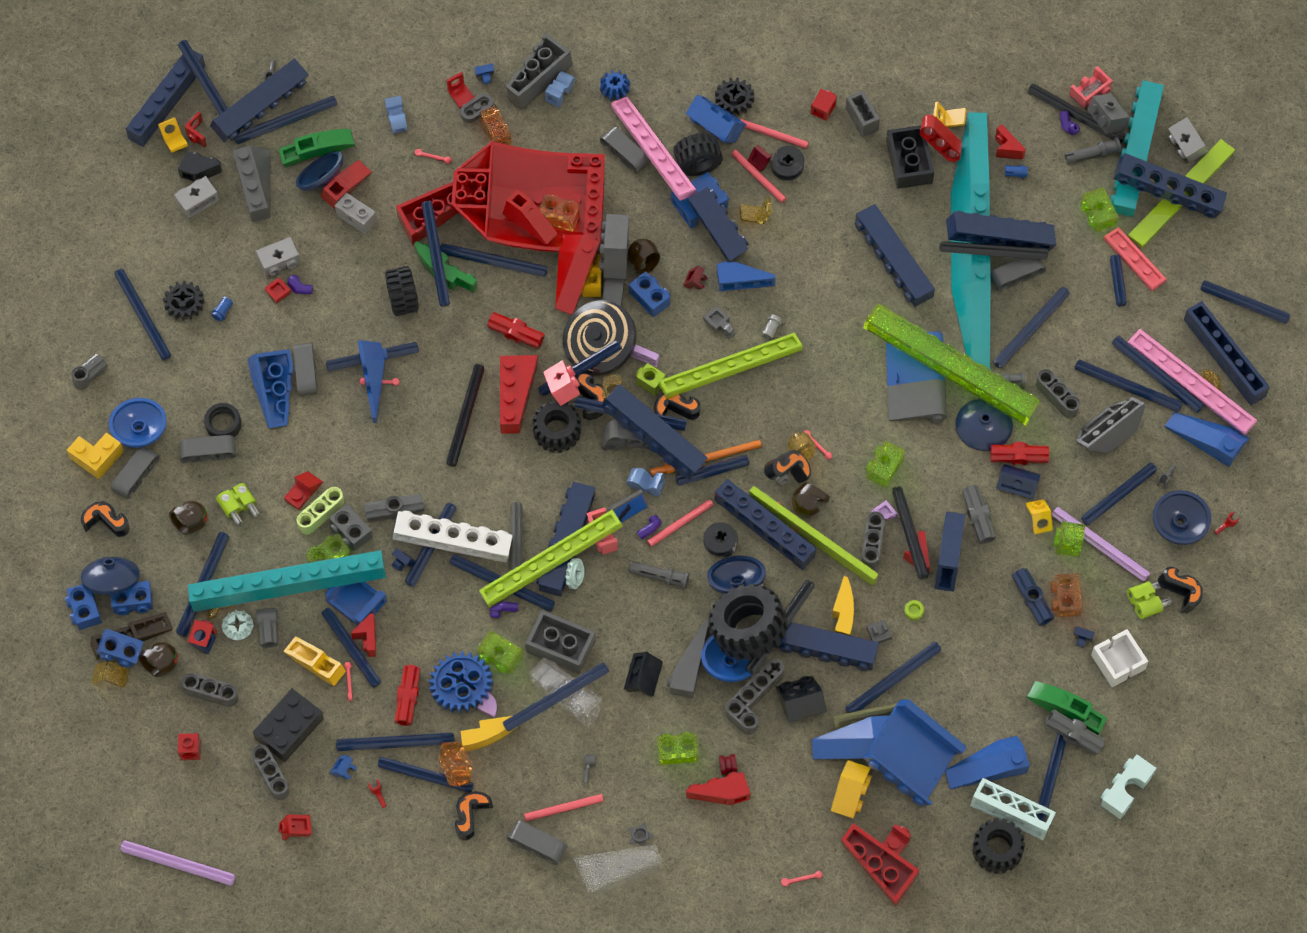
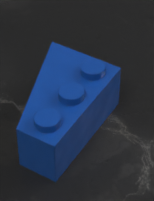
M702 95L695 96L686 112L690 117L689 120L695 124L702 125L707 132L716 135L727 144L729 142L735 143L746 126V123Z

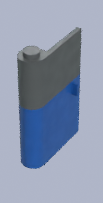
M927 332L886 338L889 421L927 417L933 423H942L947 418L943 334L940 332Z

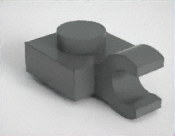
M718 306L703 317V320L715 332L721 329L728 339L735 335L733 333L735 329L728 323L730 322V317Z

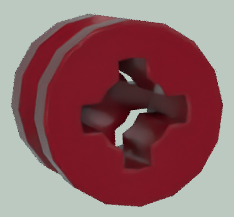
M730 754L728 757L719 756L721 775H726L728 772H737L735 754Z

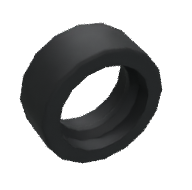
M215 404L207 410L204 416V424L211 437L222 435L235 437L241 429L242 421L240 414L231 404ZM228 413L234 418L233 426L224 431L214 429L212 419L218 414Z

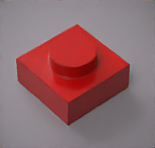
M277 278L264 288L265 292L276 304L291 294V290L280 278Z

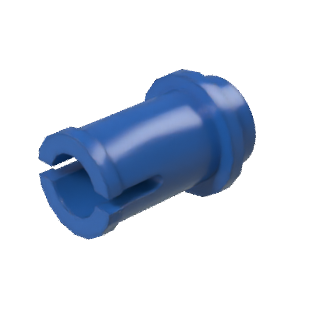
M1024 164L1022 166H1005V177H1022L1021 179L1027 177L1028 166H1024Z
M223 297L216 309L212 310V317L217 321L224 320L226 318L225 314L233 304L232 300Z

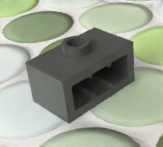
M864 91L847 97L846 110L861 136L864 137L878 131L880 118Z
M1111 93L1093 96L1087 109L1106 134L1124 131L1129 119L1127 113Z

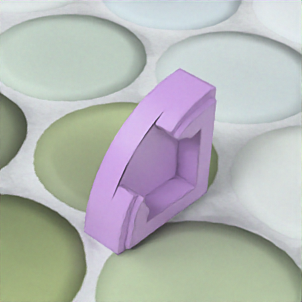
M887 500L871 511L883 514L884 520L898 517V513Z
M486 692L489 699L482 698L483 705L479 704L477 710L495 718L497 714L496 700L492 694Z

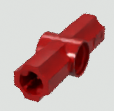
M496 312L491 314L487 324V328L503 334L508 340L512 339L515 343L522 342L536 349L541 347L545 337L544 333L528 327L524 321L518 318H513L512 320Z
M1014 442L1011 445H991L990 460L991 462L1011 463L1014 466L1016 464L1025 466L1028 463H1049V446H1033L1025 442Z
M415 665L404 666L401 686L399 685L397 690V709L394 721L402 726L412 725L414 708L417 705L416 698L419 696L418 685L421 668Z

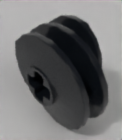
M786 145L780 147L772 158L771 170L779 179L793 180L803 172L804 156L794 146Z
M718 522L706 529L703 543L710 554L718 557H728L736 552L738 535L732 526Z

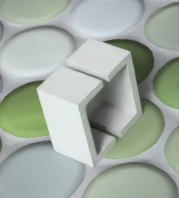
M1127 629L1113 636L1111 641L1108 639L1096 645L1091 654L1111 687L1126 681L1128 675L1131 678L1144 671L1148 664L1147 658Z

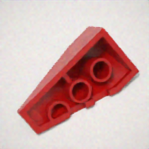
M565 235L558 256L556 310L569 315L575 312L600 252V242L582 235Z

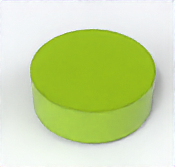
M917 600L909 601L905 605L904 613L908 619L918 620L924 614V606Z

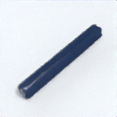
M742 455L701 467L690 480L677 474L675 476L676 483L680 486L749 465V459L747 455Z

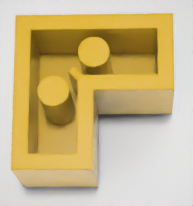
M105 433L95 446H92L79 436L67 449V452L72 461L97 479H100L123 454L124 450L118 440Z
M847 761L840 776L831 808L832 812L854 818L856 812L860 813L863 801L860 800L861 795L866 794L872 778L869 775L870 767Z

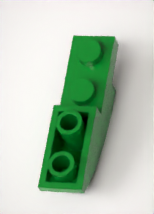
M351 129L328 130L293 139L294 143L279 148V153L283 166L288 167L318 155L321 157L330 152H340L355 146Z
M416 241L415 252L423 266L434 277L429 245ZM441 252L447 287L454 291L457 285L474 293L477 289V279L469 273L461 272L454 265L449 266V258L445 253Z
M1035 681L1026 697L1050 713L1056 710L1071 720L1077 719L1086 724L1087 729L1096 735L1100 734L1107 720V717L1092 709L1093 704L1066 690Z

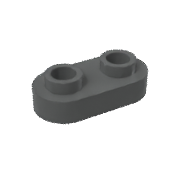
M483 93L463 105L460 110L462 120L472 123L490 112L494 106L493 98L489 94Z

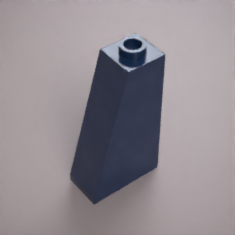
M946 511L934 589L954 592L965 514Z

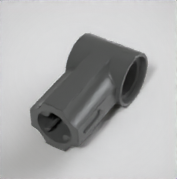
M96 354L82 366L75 367L71 372L75 388L80 390L86 389L90 381L108 367L105 360Z
M276 608L256 610L261 647L270 648L277 646L276 626L278 622Z

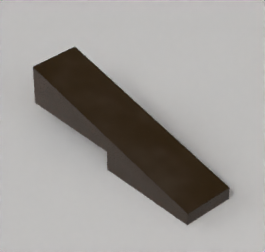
M164 612L129 622L127 627L113 631L146 641L169 632L173 628L167 613ZM102 634L92 636L90 640L96 660L100 659V655H97L96 651ZM111 642L105 643L107 650H114V645Z

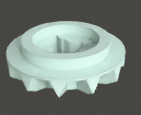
M572 558L570 563L567 564L566 585L570 589H577L584 578V565L581 559Z
M235 610L232 613H228L223 619L222 630L228 638L242 640L252 632L253 620L244 610ZM236 618H238L240 623H243L239 626V631H237L235 626H232L235 624Z

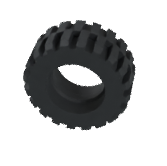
M744 584L738 585V588H731L728 590V593H723L719 597L720 600L714 603V609H711L709 614L710 630L720 650L727 656L735 657L737 660H743V658L753 660L755 657L759 659L766 653L770 654L774 647L780 645L781 639H784L786 635L785 630L788 628L787 616L778 596L771 589L762 585L757 587L756 584H749V586ZM762 615L755 625L746 629H734L737 623L745 617Z

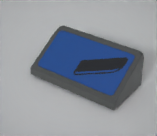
M642 489L609 507V511L613 510L621 523L648 508Z

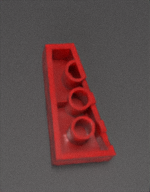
M453 182L396 206L397 217L413 246L416 241L419 242L427 236L422 208L423 202H432L437 228L458 213L451 205Z
M538 355L500 356L501 434L520 433L538 368Z

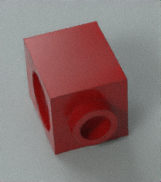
M820 89L811 104L810 114L827 121L836 106L837 95L831 91Z
M198 733L178 734V755L180 760L201 759V740Z

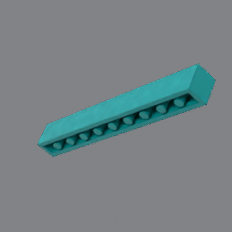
M379 550L188 584V593L194 612L383 579L387 578L382 551Z

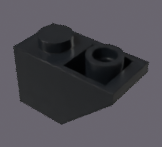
M186 151L179 165L178 172L180 178L194 182L205 176L210 178L221 173L222 166L221 162L214 157L208 158L197 152Z

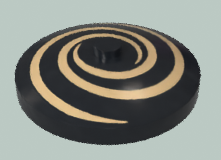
M599 300L587 303L577 309L566 323L563 332L564 352L568 360L573 365H576L617 340L622 346L620 351L585 371L591 375H604L614 372L628 361L634 351L637 338L635 323L629 313L614 302Z

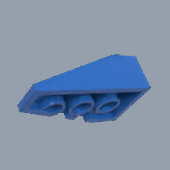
M360 340L358 341L372 420L373 423H377L385 372L384 360L388 359L386 348L382 349L380 342Z
M290 349L253 354L247 360L268 429L287 426L290 405L289 395L292 386L291 376L293 374Z
M1174 412L1164 426L1228 467L1231 466L1250 439L1232 427Z
M870 716L864 720L813 738V759L864 758L889 716Z
M1018 736L993 742L945 770L951 790L979 784L982 778L994 781L1027 774L1029 763L1024 746Z

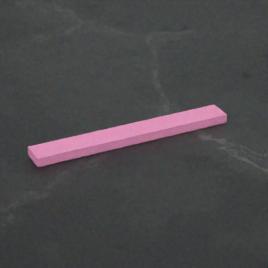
M624 97L612 102L611 108L677 198L681 201L695 195V187L629 98Z
M1141 329L1128 341L1131 346L1242 435L1245 436L1257 423L1254 417Z

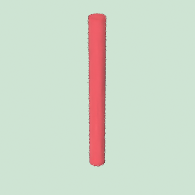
M740 118L741 121L746 123L745 128L805 149L808 146L809 142Z
M737 150L731 153L781 203L786 200V197Z
M710 499L647 540V543L650 547L654 546L714 505Z
M599 794L524 814L525 820L527 822L604 802L603 796Z

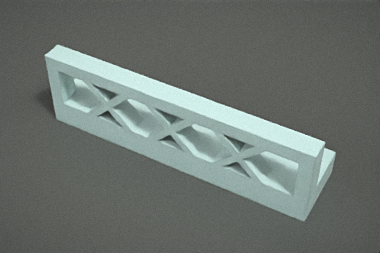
M982 778L970 805L990 816L999 818L1001 821H1003V818L1007 819L1009 824L1012 821L1015 823L1014 827H1019L1022 831L1041 840H1044L1056 812ZM983 786L992 789L993 794L986 795L981 793ZM1007 796L1011 799L1012 803H1002L1000 797ZM1024 804L1029 807L1030 812L1024 813L1019 810L1018 806ZM1043 813L1048 815L1049 818L1045 823L1039 820L1036 814Z

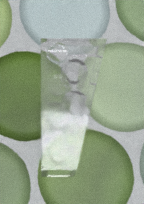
M545 657L528 673L529 681L546 695L574 680L569 673L560 669L553 660H548ZM586 686L557 703L587 729L603 713V698Z
M656 844L573 858L574 867L589 900L664 869V861Z

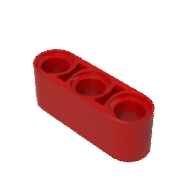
M934 115L924 116L920 135L946 160L950 162L958 161L961 157L962 141Z

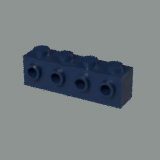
M706 187L687 201L725 259L730 262L747 251L749 243L743 235L740 237L738 234V226L733 220H729L726 215L728 212L723 204L719 205L716 199L718 197L714 190H709Z

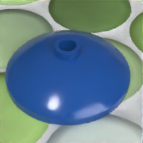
M133 398L122 402L113 410L109 418V429L112 437L118 440L121 445L131 448L145 447L154 443L162 436L167 424L163 408L157 402L147 398Z
M711 636L705 642L701 651V661L703 667L711 676L721 681L737 682L752 675L746 671V666L750 660L745 658L737 660L735 657L727 656L720 650L714 636Z

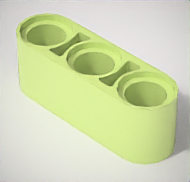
M338 487L329 488L297 516L298 528L302 534L308 535L313 533L344 505L341 489ZM332 497H339L336 501L330 500ZM319 509H324V510H325V511L322 512V513H317V512H316V511L319 510ZM305 521L311 522L309 525H302Z

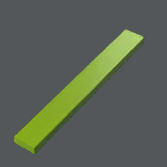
M1220 139L1188 172L1186 177L1205 184L1234 154L1235 149ZM1162 199L1131 231L1128 238L1143 248L1183 206L1175 205L1166 199Z
M792 333L659 380L658 385L667 399L802 351L803 345L797 335Z
M755 486L750 489V497L796 533L873 586L877 582L878 573Z
M610 510L479 591L490 608L623 526L614 511Z

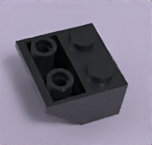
M803 676L799 680L793 682L786 681L781 683V685L775 686L789 723L827 712L823 691L813 676Z

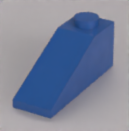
M724 261L717 264L719 292L775 286L774 274L737 262Z

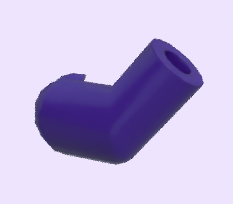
M1069 111L1060 112L1061 128L1070 135H1076L1080 130L1079 125L1070 121Z
M297 275L289 277L288 285L294 293L312 294L313 285H303Z
M657 515L651 516L649 518L650 524L637 531L642 540L661 526V519Z
M503 601L495 604L489 609L491 611L490 617L500 618V611L517 612L518 603Z

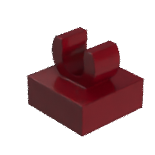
M757 145L753 148L747 161L761 172L770 162L772 155Z
M699 265L690 269L683 286L688 289L693 287L703 289L705 286L700 283V280L706 281L708 279L703 274L704 269Z

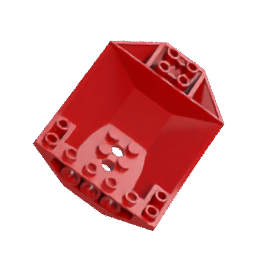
M492 140L454 171L451 205L486 240L505 246L559 252L565 235H582L600 242L601 246L605 154L549 152L506 145ZM517 190L535 203L558 233L547 246L503 215L506 200ZM550 205L553 210L550 213H545L542 211V208ZM563 207H569L571 211L567 214H564L561 212V209Z

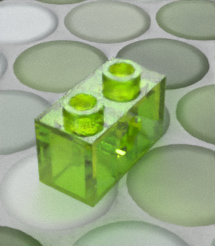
M1104 187L1083 194L1080 206L1082 211L1087 213L1088 223L1091 228L1094 227L1095 231L1099 232L1117 226L1119 217Z
M885 440L882 446H877L874 452L875 458L873 461L869 460L865 470L867 471L866 478L887 488L904 459L905 450Z
M1062 521L1061 527L1056 529L1053 546L1057 547L1056 553L1079 557L1084 539L1085 524Z
M489 630L477 648L479 659H484L487 664L490 662L496 665L495 668L501 673L507 672L511 674L524 656L522 648Z

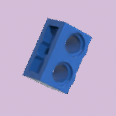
M644 272L629 284V293L652 317H655L670 305V293L667 289H662L659 286L657 279L653 275L650 276L647 272ZM642 286H648L649 288L643 289V288H641V287H642Z
M150 581L137 582L129 590L111 594V605L114 614L127 615L129 612L134 611L146 613L153 609ZM140 596H146L142 601L137 600ZM121 598H126L125 602L118 603Z
M83 585L66 589L68 596L65 597L68 608L72 607L73 613L70 614L73 625H77L79 630L102 623L93 592L84 588ZM84 596L81 601H76L77 597ZM89 613L88 617L81 618L83 614Z
M105 629L96 654L100 655V658L105 661L115 660L119 662L120 666L130 668V666L133 667L137 663L144 641ZM106 642H111L114 645L113 651L106 649ZM125 648L132 651V657H127L124 654Z

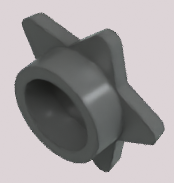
M645 823L635 828H629L632 835L629 844L638 843L645 848L647 840L654 836V834L647 831Z

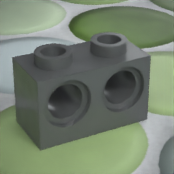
M348 504L329 517L330 529L334 534L337 535L339 533L341 535V540L347 548L351 547L356 551L373 538L372 530ZM342 520L348 521L346 524L339 523ZM355 533L360 534L357 538L351 537Z

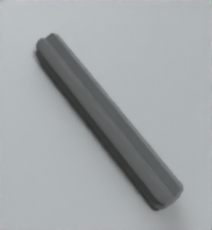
M513 502L511 506V570L522 564V503Z

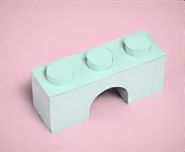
M1136 755L1133 760L1131 758L1128 759L1123 767L1125 771L1122 775L1120 773L1116 775L1112 781L1113 787L1111 789L1107 788L1101 796V799H1103L1101 806L1119 819L1123 817L1134 800L1126 792L1125 786L1136 784L1144 789L1157 769L1139 755Z

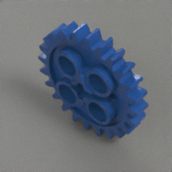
M461 651L460 656L453 652V658L446 655L447 661L439 660L441 666L434 665L436 672L430 673L433 679L429 680L431 685L429 689L433 693V699H437L438 706L443 704L444 710L450 707L451 713L456 708L459 714H461L464 708L469 713V707L471 706L476 710L477 703L483 705L482 698L489 699L486 692H492L490 686L493 685V680L491 679L493 675L492 672H489V665H485V660H480L479 655L472 658L471 652L467 656H464L463 651ZM456 668H463L460 672H454ZM473 677H479L476 681H470ZM447 683L452 684L449 688L443 687ZM464 692H467V693H468L467 696H465V697H460V695H461L462 693H464Z

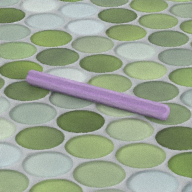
M1059 507L1053 511L1052 517L1143 582L1148 579L1150 572Z
M126 840L122 842L120 848L124 853L230 886L235 881V875Z

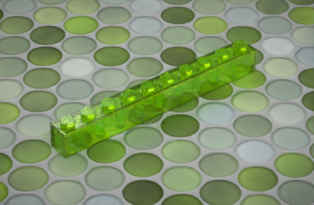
M877 303L863 326L865 330L1025 426L1040 403V400L1035 395L1025 392L1017 384L1010 383L1002 375L995 374L985 365L979 364L972 360L970 356L955 350L952 345L945 344L937 336L930 335L920 326L914 325L907 321L905 317L895 314L887 306Z

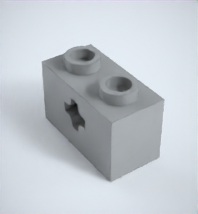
M1188 117L1168 128L1171 133L1169 138L1173 145L1178 144L1180 147L1177 151L1183 160L1187 158L1190 163L1209 152Z
M206 176L195 180L193 184L180 189L174 194L177 205L188 219L219 201L217 191Z
M345 193L335 205L336 215L365 235L377 223L376 212L348 193Z
M291 237L256 250L258 261L266 277L269 275L275 276L287 268H295L300 263L299 254Z

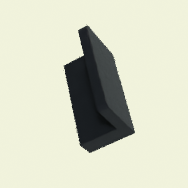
M649 652L633 653L624 690L628 692L641 691L647 696L653 697L663 664L662 660Z

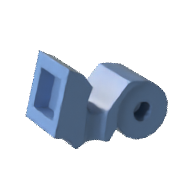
M561 71L556 80H553V83L545 91V101L560 108L563 102L564 92L569 94L575 83V77Z
M401 96L385 99V106L393 134L407 131Z
M632 468L626 484L636 490L642 489L644 493L648 492L653 496L660 497L665 479L663 473H655L653 478L645 469Z

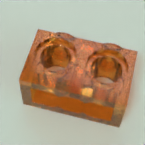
M495 105L480 111V122L490 142L493 140L497 143L511 145V133L497 106Z
M545 194L539 208L552 226L574 231L580 216V204L573 200L567 201L556 195Z
M1079 573L1055 574L1054 581H1051V593H1055V599L1052 600L1053 611L1057 612V617L1081 616L1082 601ZM1066 584L1069 586V588L1064 589L1061 587V585ZM1068 602L1071 606L1065 607L1062 603Z
M442 743L439 764L449 785H469L472 763L462 743Z

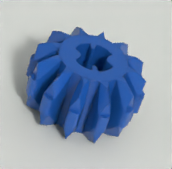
M613 70L611 74L605 73L604 78L600 79V91L603 92L604 98L609 96L610 101L613 97H616V100H619V96L624 98L626 93L630 92V80L627 79L626 74L621 75L620 70L617 73H614Z

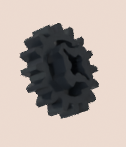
M738 77L736 81L729 78V82L723 80L722 85L717 86L715 103L727 112L730 111V114L733 115L734 112H737L739 116L740 111L747 113V107L752 108L754 90H751V84L746 85V80L739 82Z
M185 281L182 282V285L175 282L176 287L169 286L170 292L165 291L166 297L163 298L165 310H168L169 316L174 314L176 320L179 316L182 317V321H185L187 316L191 320L193 314L198 316V310H203L202 304L205 303L203 292L200 291L198 285L194 287L193 282H190L189 285H186Z

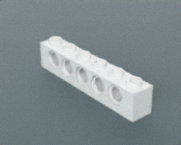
M398 511L393 540L507 562L512 535L502 530L496 532L487 527L481 526L477 528L472 527L468 523L458 524L448 519L438 520L429 515L419 516L414 515L410 511ZM417 525L420 529L413 530L410 526ZM436 529L439 533L432 534L429 530ZM455 533L458 537L451 538L448 534ZM474 537L477 541L470 542L467 538ZM493 541L496 545L489 546L486 542Z

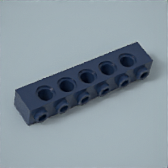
M1126 153L1119 159L1113 178L1122 185H1130L1138 191L1148 192L1156 198H1163L1172 204L1187 207L1190 211L1200 212L1208 218H1216L1222 212L1227 192Z
M726 479L715 491L714 501L801 570H804L815 558L816 548L729 479Z

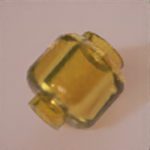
M794 433L788 441V449L790 451L796 450L801 452L807 460L814 455L816 445L808 433Z

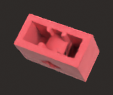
M564 361L543 372L550 391L560 406L580 395L578 390L580 384L575 377L576 374L570 365L566 366Z

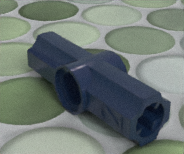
M1022 568L1012 574V578L1024 598V604L1029 607L1038 625L1044 626L1054 620V615L1042 596V589L1036 585L1028 569ZM1029 595H1035L1037 599H1031Z

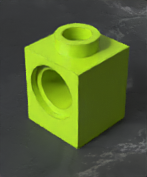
M647 363L644 368L641 367L637 371L636 384L655 396L661 389L658 385L659 380L665 379L666 374ZM647 377H652V378H654L653 380H650V381H649V380H646Z

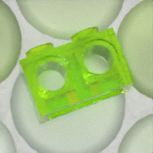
M336 534L335 536L327 537L322 544L311 547L305 555L308 563L316 562L315 560L319 557L329 560L351 556V551L340 535ZM335 547L341 548L337 552L331 551Z
M683 732L680 735L666 733L657 737L659 765L699 762L697 733ZM685 744H690L692 748L690 750H685L682 746ZM671 746L673 749L667 752L663 750V747Z

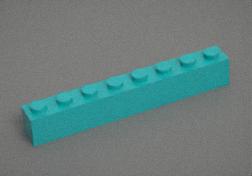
M1142 80L1141 87L1137 86L1135 97L1138 98V101L1133 102L1131 112L1135 114L1134 118L1130 117L1128 128H1131L1130 133L1126 132L1124 143L1127 144V148L1122 149L1121 157L1126 153L1147 161L1164 85ZM1115 180L1113 190H1116V195L1111 196L1109 205L1113 206L1111 213L1133 217L1139 191L1135 187L1122 185Z

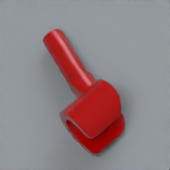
M1234 512L1229 513L1223 525L1214 531L1216 535L1225 528L1234 527L1238 523L1239 518L1235 521L1230 519Z
M376 779L378 784L376 788H372L370 783L368 786L370 792L376 795L382 808L387 805L382 797L380 781Z

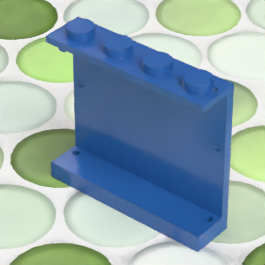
M905 699L899 700L863 759L869 763L868 766L882 773L885 780L898 786L897 789L901 793L909 795L916 805L927 806L932 805L928 798L954 755L963 753L966 746L911 700Z

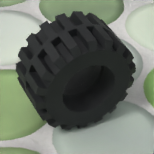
M711 133L689 135L678 141L674 146L673 152L676 163L686 176H698L709 173L718 168L723 161L718 139Z
M409 266L386 270L385 279L393 314L400 316L418 312L419 304L412 271Z
M557 400L556 403L548 401V405H541V410L537 409L536 415L533 417L535 440L537 439L538 445H542L544 450L550 448L552 453H554V450L562 453L564 448L566 451L570 450V445L574 447L576 441L580 439L581 419L578 411L575 410L572 404L568 406V402L560 406ZM556 420L563 421L568 425L566 429L560 432L550 431L546 426Z
M994 818V822L988 820L985 825L982 824L975 834L972 851L975 854L976 862L980 861L979 866L981 868L986 866V871L990 872L993 869L994 874H999V870L1007 873L1008 869L1013 870L1015 865L1019 864L1024 852L1025 842H1023L1024 835L1020 834L1021 829L1014 827L1015 823L1011 821L1009 824L1007 819L1003 818V821H999V818ZM995 837L1002 838L1010 845V851L1004 854H996L989 849L987 841Z

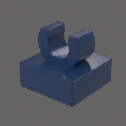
M396 548L392 555L397 559L391 566L401 571L405 565L412 567L416 560L404 551Z
M1076 626L1074 635L1079 636L1076 645L1084 648L1086 639L1093 640L1095 632Z
M202 630L195 633L197 641H202L206 636ZM211 633L207 647L191 645L201 653L209 654L216 637Z

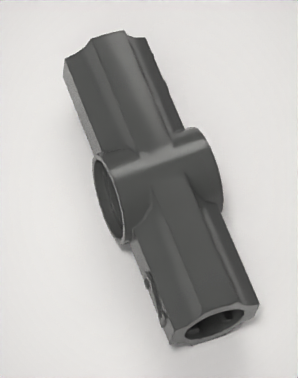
M974 485L968 486L962 490V494L967 506V515L972 521L970 524L974 526L979 544L989 543L996 538L990 522L989 508L987 504H984L979 487Z
M422 493L404 497L392 495L386 500L364 503L367 521L387 517L397 519L398 511H410L412 513L425 511ZM393 505L399 506L397 509L390 508Z
M1053 710L1045 721V725L1061 734L1067 743L1075 746L1079 745L1094 755H1097L1104 746L1105 739L1088 730L1086 724L1080 720H1071L1058 711Z

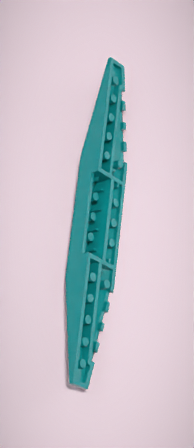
M968 113L962 140L961 157L957 162L951 189V214L954 211H963L964 213H979L990 216L987 113ZM951 253V292L970 375L990 376V256Z

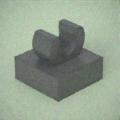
M885 620L866 627L871 640L874 642L882 643L892 639Z

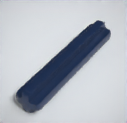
M1118 254L1112 255L1110 263L1116 305L1125 306L1127 298L1121 256Z

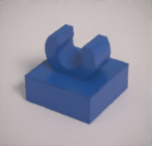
M493 63L475 67L476 77L482 76L483 84L491 83L490 74H494Z
M348 755L339 756L329 773L335 777L342 776L344 779H351V776L347 774V769L356 771L357 768L351 764L353 759Z

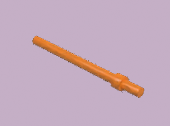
M757 440L704 454L708 457L705 462L762 447L761 441ZM664 463L663 466L651 468L650 473L651 476H655V473L670 474L674 473L676 469Z

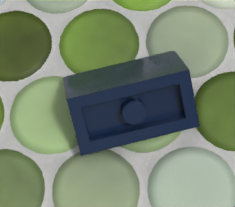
M1004 464L996 489L1034 499L1040 474Z

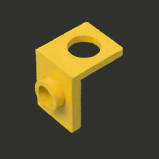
M935 102L933 115L947 128L964 126L967 110L961 108L945 111L939 102Z
M175 117L158 124L163 139L171 153L188 146ZM167 125H174L175 129L172 133L165 132Z
M1045 500L1027 502L1026 508L1032 516L1034 534L1053 531L1051 510ZM1041 519L1048 521L1044 528L1037 526L1038 521Z

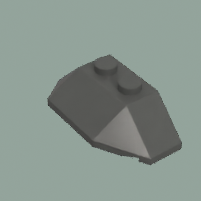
M1131 397L1127 401L1107 407L1080 428L1078 438L1076 439L1077 444L1090 451L1110 453L1137 431L1145 409V403Z

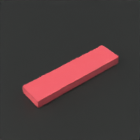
M1119 227L1104 236L1103 239L1121 256V259L1151 291L1166 282L1167 279Z

